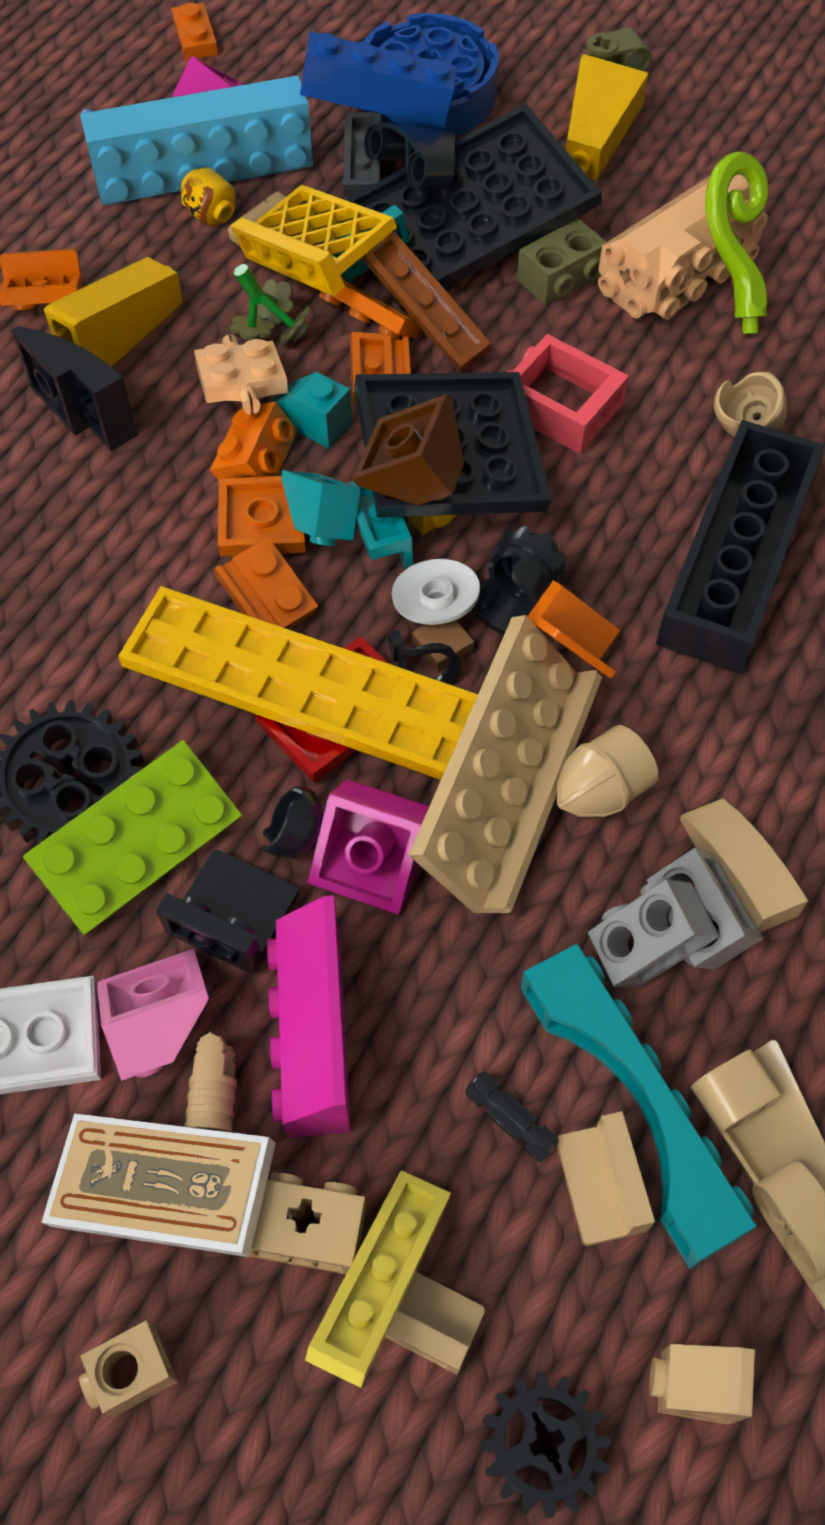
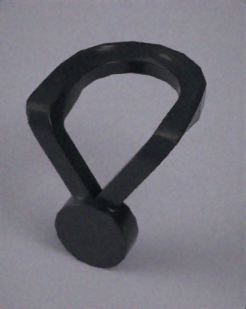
M399 629L388 631L390 654L393 660L397 659L399 668L407 670L405 657L440 653L449 658V666L444 673L432 679L450 684L458 675L460 661L457 653L451 646L443 643H430L407 648L403 645Z

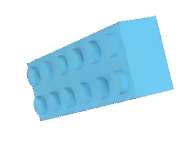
M299 76L81 113L80 117L101 204L107 205L181 191V184L185 176L194 169L205 167L216 170L228 182L313 167L309 105L306 96L300 95L301 81Z

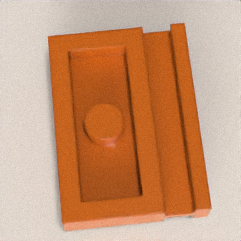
M351 333L350 359L353 403H357L354 388L356 374H411L408 336H402V340L391 339L389 334Z
M269 537L264 538L234 556L225 565H219L215 568L214 575L244 615L289 630L317 612L319 606Z

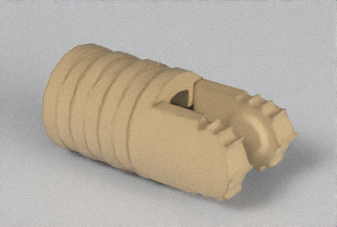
M209 1032L200 1037V1041L195 1049L197 1053L194 1056L193 1074L189 1078L188 1105L185 1112L186 1122L184 1127L232 1133L233 1108L236 1100L235 1090L237 1089V1080L235 1079L236 1064L234 1063L236 1053L234 1048L227 1046L221 1036L218 1037Z

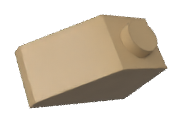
M670 1344L662 1350L661 1359L653 1358L651 1364L649 1392L650 1396L658 1397L657 1413L726 1425L752 1417L755 1350L741 1347Z

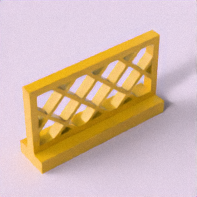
M300 185L256 222L241 217L230 226L247 259L332 296H335L345 287L340 275L397 228L394 218L304 185ZM304 200H305V201H308V203L299 205V204H301ZM305 217L304 219H300V220L291 222L292 220H296V219ZM352 218H353V220L346 221V222H343V223H339V224H338V222H341V221H344V220H348V219H352ZM327 225H328V227L321 228V229H318V230H314V231H313V229H316V228H319V227H323V226H327ZM373 228V229H371V230H369V231H366V232H362V233H361V231H363V230ZM298 233H302V234H300V235H296V236L290 237L291 235H295V234H298ZM351 234V236L335 240V238ZM325 241V243H323V244H319V245L312 246V244H316V243H320V242ZM345 251L338 258L333 257V254Z

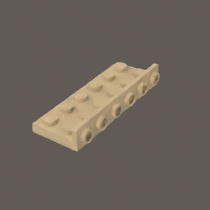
M527 615L512 617L409 852V856L473 913L507 914L512 911L557 796V782L566 759L573 753L602 680V676L597 670L576 672Z

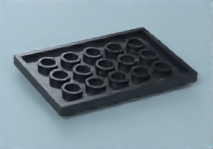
M525 103L455 140V170L452 182L447 189L413 188L408 182L405 167L345 200L380 213L396 205L404 214L410 242L406 245L445 289L602 204V195L596 185ZM352 218V219H348V220L341 221L340 223L353 220V218ZM390 293V295L392 296V298L394 299V301L397 303V305L399 306V308H400L402 311H404L405 309L402 307V305H401V304L396 300V298Z

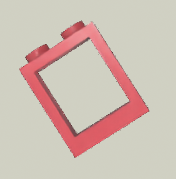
M546 334L536 346L528 348L522 361L513 371H507L520 372L534 430L579 454L587 448L624 405L629 375L549 334ZM546 369L593 394L575 412L529 387Z

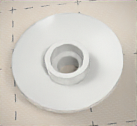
M432 559L414 564L397 577L392 587V600L396 610L410 621L428 625L444 624L461 618L472 610L480 596V583L475 572L465 564L449 559Z

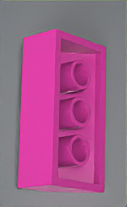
M332 895L323 896L277 919L276 938L267 939L269 969H277L278 986L269 987V1011L271 1018H279L280 1034L279 1037L270 1038L272 1069H281V1088L272 1089V1113L274 1122L283 1121L287 1138L351 1133L340 934L335 898Z

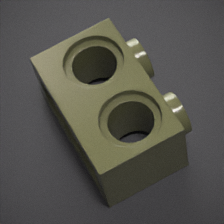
M577 218L519 250L517 281L546 306L559 298L567 296L570 292L589 281L596 280L601 275L599 272L601 249L606 241L582 220Z

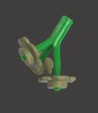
M241 264L235 268L234 275L249 297L248 317H233L230 326L231 332L240 334V337L245 341L252 339L262 340L271 336V332L274 331V325H280L284 322L288 328L279 341L281 345L289 339L296 342L300 337L306 335L305 330L309 323L305 318L311 308L307 306L295 320L286 314L290 313L294 308V303L290 299L293 289L289 283L284 281L277 283V281L269 279L265 283V288H261L247 264Z

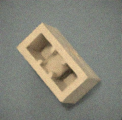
M279 1172L271 1173L270 1179L266 1183L250 1257L347 1274L360 1248L367 1209L365 1197L356 1195L357 1189L347 1184L325 1182L324 1189L302 1186L303 1179L298 1176ZM305 1210H312L316 1221L320 1222V1224H309L306 1233H300L293 1218H303Z

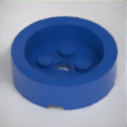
M446 14L407 15V22L391 26L389 21L375 28L363 42L387 50L405 51L410 55L421 58L439 59L447 64L456 66L455 87L444 128L381 114V123L450 129L456 131V136L479 126L488 118L496 104L499 64L496 44L490 43L484 37L485 31L479 26L465 19Z

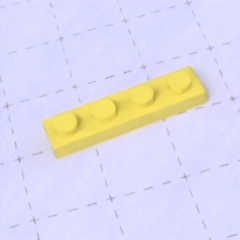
M402 1170L400 1171L310 1342L305 1361L360 1388L362 1387L445 1212L451 1195L450 1192Z

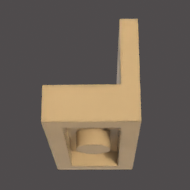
M623 1111L601 1116L597 1127L559 1135L557 1151L582 1243L585 1246H591L648 1232L655 1223Z
M416 1272L385 1338L458 1375L483 1318L485 1309L482 1305Z

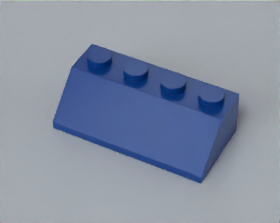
M310 31L300 95L444 128L455 87L456 66L447 64L439 59L430 60L410 55L405 51L387 50L375 47L367 42H353L336 38L329 33L320 34Z

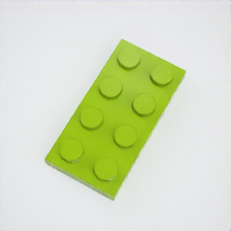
M182 740L24 854L23 859L83 936H85L228 828L242 814L185 741Z

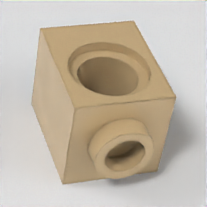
M147 1320L81 1355L86 1370L84 1374L79 1376L84 1397L92 1410L100 1407L102 1414L111 1417L118 1416L178 1383L158 1331ZM125 1356H134L138 1364L135 1380L126 1388L116 1389L111 1377L114 1365Z

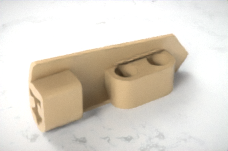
M771 1040L753 1052L749 1049L698 1079L690 1089L754 1184L752 1195L756 1206L825 1310V1142L778 1042Z

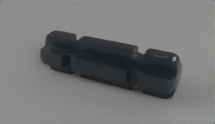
M484 1071L478 1074L468 1085L465 1091L466 1096L479 1108L482 1105L486 1106L488 1110L485 1114L516 1143L522 1140L526 1144L523 1149L537 1162L546 1160L559 1143L558 1137L545 1125L539 1128L535 1124L538 1118L507 1090L501 1093L498 1090L500 1084L490 1074Z

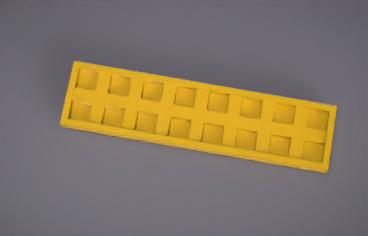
M160 586L118 655L122 667L439 780L443 777L478 696L476 693Z

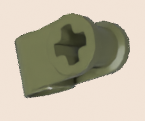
M625 27L608 33L594 34L588 38L587 49L589 56L640 71H645L650 65L652 53L631 27Z

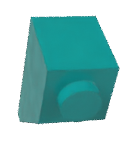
M318 372L288 383V393L277 394L270 401H276L297 428V433L328 449L352 424L350 388Z
M282 470L281 480L295 529L309 534L310 542L320 545L335 546L336 539L353 540L360 487L322 474Z

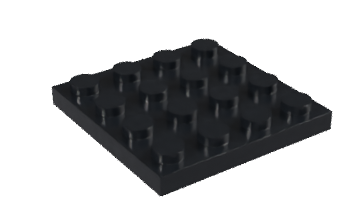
M520 372L356 374L354 388L365 448L379 418L448 394L453 403L464 465L457 480L455 490L452 495L443 500H433L416 506L372 491L377 518L548 512L551 496Z

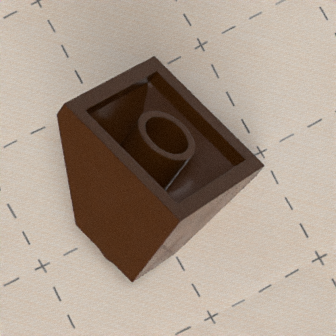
M444 394L379 418L352 477L353 482L357 486L416 506L433 500H443L452 495L463 468L464 459L453 403L449 395Z

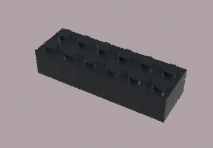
M741 421L663 614L655 645L742 674L825 444L749 421Z

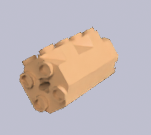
M738 174L732 179L728 192L740 190L747 204L750 198V188L747 180ZM710 176L602 245L599 263L601 276L598 279V286L604 296L611 298L612 301L627 311L633 318H640L644 314L655 312L664 319L669 320L679 309L687 305L690 300L695 302L703 295L707 288V281H705L707 275L720 284L725 282L730 276L712 240L707 224L705 196ZM764 210L757 219L749 223H739L728 213L732 229L754 261L760 250V246L757 243L767 223L768 215Z

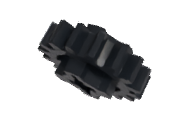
M538 1372L533 1389H528L526 1383L519 1377L513 1381L515 1398L511 1400L501 1392L494 1398L497 1406L502 1410L500 1417L486 1414L482 1423L494 1431V1438L480 1442V1450L494 1453L496 1460L485 1470V1474L487 1477L499 1474L503 1476L506 1482L499 1493L503 1500L510 1497L515 1491L522 1495L520 1512L528 1514L534 1502L539 1501L542 1503L545 1518H554L556 1501L562 1500L570 1513H574L579 1510L575 1493L580 1490L590 1497H595L598 1490L589 1478L592 1472L599 1474L608 1473L610 1467L603 1460L597 1458V1450L612 1445L611 1438L596 1435L594 1427L601 1423L605 1415L603 1411L587 1413L584 1408L590 1396L587 1390L582 1391L575 1398L568 1394V1377L563 1376L555 1388H549L545 1373ZM544 1400L557 1403L566 1408L573 1417L565 1421L552 1417L545 1413L539 1401ZM518 1411L523 1425L522 1433L518 1444L505 1451L506 1429L511 1417ZM536 1424L538 1427L541 1426L542 1431L546 1435L555 1432L559 1438L560 1444L553 1449L555 1460L549 1463L544 1454L534 1457L529 1445L537 1439L534 1429ZM584 1438L583 1461L577 1474L572 1477V1471L568 1464L573 1443ZM525 1467L544 1474L552 1490L532 1487L521 1480L515 1472Z

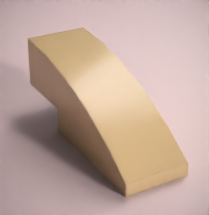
M724 798L681 815L680 821L695 847L716 855L760 932L800 915L808 899L797 882L756 828Z

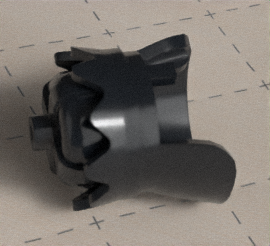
M511 526L506 528L490 559L485 564L488 566L490 577L480 585L479 599L471 610L482 623L492 630L504 635L511 618L523 615L528 616L553 580L564 586L573 575L574 570H564L566 554L558 550L559 545L552 539L553 535L551 532H545L540 535L529 532L527 526H523L513 532Z

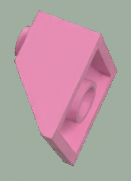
M194 949L96 982L101 1026L121 1081L133 1076H150L158 1072L164 1065L173 1063L205 1007L209 997Z

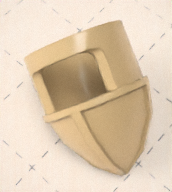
M622 725L613 726L589 743H583L578 746L566 759L557 782L558 807L578 817L603 818L624 810L629 802L650 789L658 781V768L650 749L640 736L630 728Z

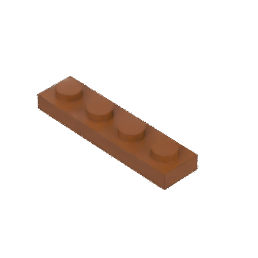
M392 231L362 256V260L459 373H462L491 350V342L395 231Z

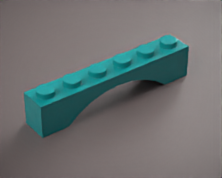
M575 944L524 971L520 989L547 1033L570 1041L596 1057L619 1078L637 1102L651 1130L659 1158L662 1188L659 1220L688 1268L692 1269L744 1238L757 1227L751 1218L754 1216L753 1207L745 1193L736 1185L731 1187L719 1168L722 1166V1160L713 1143L705 1136L700 1138L689 1121L692 1115L684 1097L676 1089L670 1091L660 1075L662 1067L654 1050L647 1043L641 1045L631 1029L633 1021L626 1006L621 1000H613L603 985L605 977L597 961L592 956L585 957L578 944Z

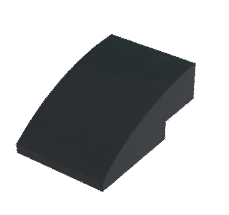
M20 326L11 330L31 390L74 435L89 428L110 451L138 436L123 377L109 364L81 346L56 335Z

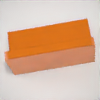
M553 580L529 613L528 618L563 646L612 679L616 671L602 662L600 658L621 630Z

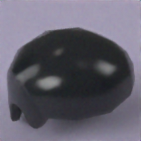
M293 786L280 797L273 811L270 827L263 830V835L271 844L269 846L262 845L260 848L262 852L278 857L297 859L314 849L318 841L324 811L318 795L313 790L304 786Z

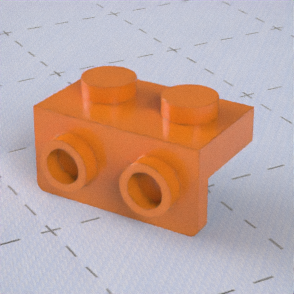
M76 249L3 253L0 256L3 281L0 285L1 306H13L14 310H29L35 308L36 304L52 303L84 287Z
M276 401L262 404L259 412L256 414L253 413L252 407H250L251 415L245 413L243 408L235 413L232 418L231 427L224 441L218 447V454L210 468V471L218 480L245 476H278L297 434V428Z

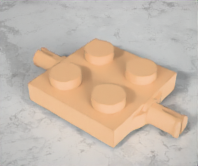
M231 334L232 342H230L229 335H226L222 339V344H211L204 349L194 350L195 363L207 403L241 401L245 413L251 415L250 406L254 414L260 410L259 398L288 393L287 377L273 341L266 342L261 339H252L239 345L238 338Z

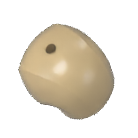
M770 372L751 373L735 385H732L727 380L718 388L715 394V415L722 428L734 438L742 420L778 430L786 419V393L780 381ZM757 416H761L759 420H755Z

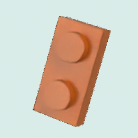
M185 3L180 7L171 8L185 61L190 60L191 56L199 59L218 55L217 42L204 3Z

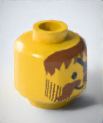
M209 167L194 169L185 176L181 184V203L201 224L210 227L219 223H225L232 217L235 210L236 192L233 186L216 170Z

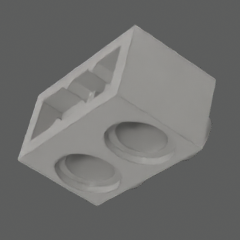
M693 848L647 879L648 883L659 878H668L669 880L682 882L692 879L694 889L712 922L716 921L718 924L720 936L712 946L707 944L685 958L684 960L688 964L696 968L715 970L764 939L714 853ZM670 907L667 913V921L672 925L674 911Z
M668 878L656 879L646 884L640 890L642 896L630 904L616 906L604 913L602 916L603 922L588 932L614 987H641L720 937L692 883L669 880ZM672 907L674 911V920L672 925L669 927L667 923V913L669 908ZM632 933L634 945L632 951L630 952L628 947V940Z

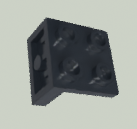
M215 849L210 854L184 898L180 900L166 893L156 912L165 933L253 975L267 951V939H272L276 935V920L289 913L299 895V890L296 885L221 850Z

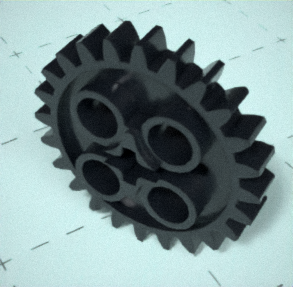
M68 700L65 711L58 713L55 705L51 702L48 703L47 716L41 717L34 709L29 710L32 721L29 725L14 720L13 724L18 732L15 737L6 734L0 735L2 743L7 748L6 751L0 750V817L7 816L4 823L11 832L20 828L19 834L24 842L28 843L37 835L38 843L40 844L143 769L138 767L145 763L142 750H135L139 746L135 734L126 735L128 730L123 720L112 724L113 718L110 710L106 709L96 717L93 704L88 702L82 712L79 713L76 711L73 701ZM67 739L71 741L70 745L61 751L51 750L52 745L59 740ZM39 755L47 759L48 763L32 759V757ZM97 762H111L110 767L102 773L90 772L91 767ZM55 768L58 769L59 772L65 774L61 777V779L59 778ZM74 771L79 781H77L74 777L70 776L71 774H73ZM34 777L44 778L43 783L33 790L23 789L28 780ZM89 786L92 789L104 792L98 796L88 791L87 787ZM73 799L85 800L84 805L75 812L63 811L69 801Z

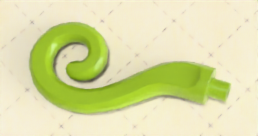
M733 152L723 157L711 172L706 189L705 211L712 240L733 280L735 318H742V334L758 333V318L767 316L766 287L759 269L732 229L728 213L739 223H749L757 219L764 212L768 201V180L763 166L753 155L746 152ZM738 174L747 180L750 188V198L747 204L740 190L728 192L732 179Z

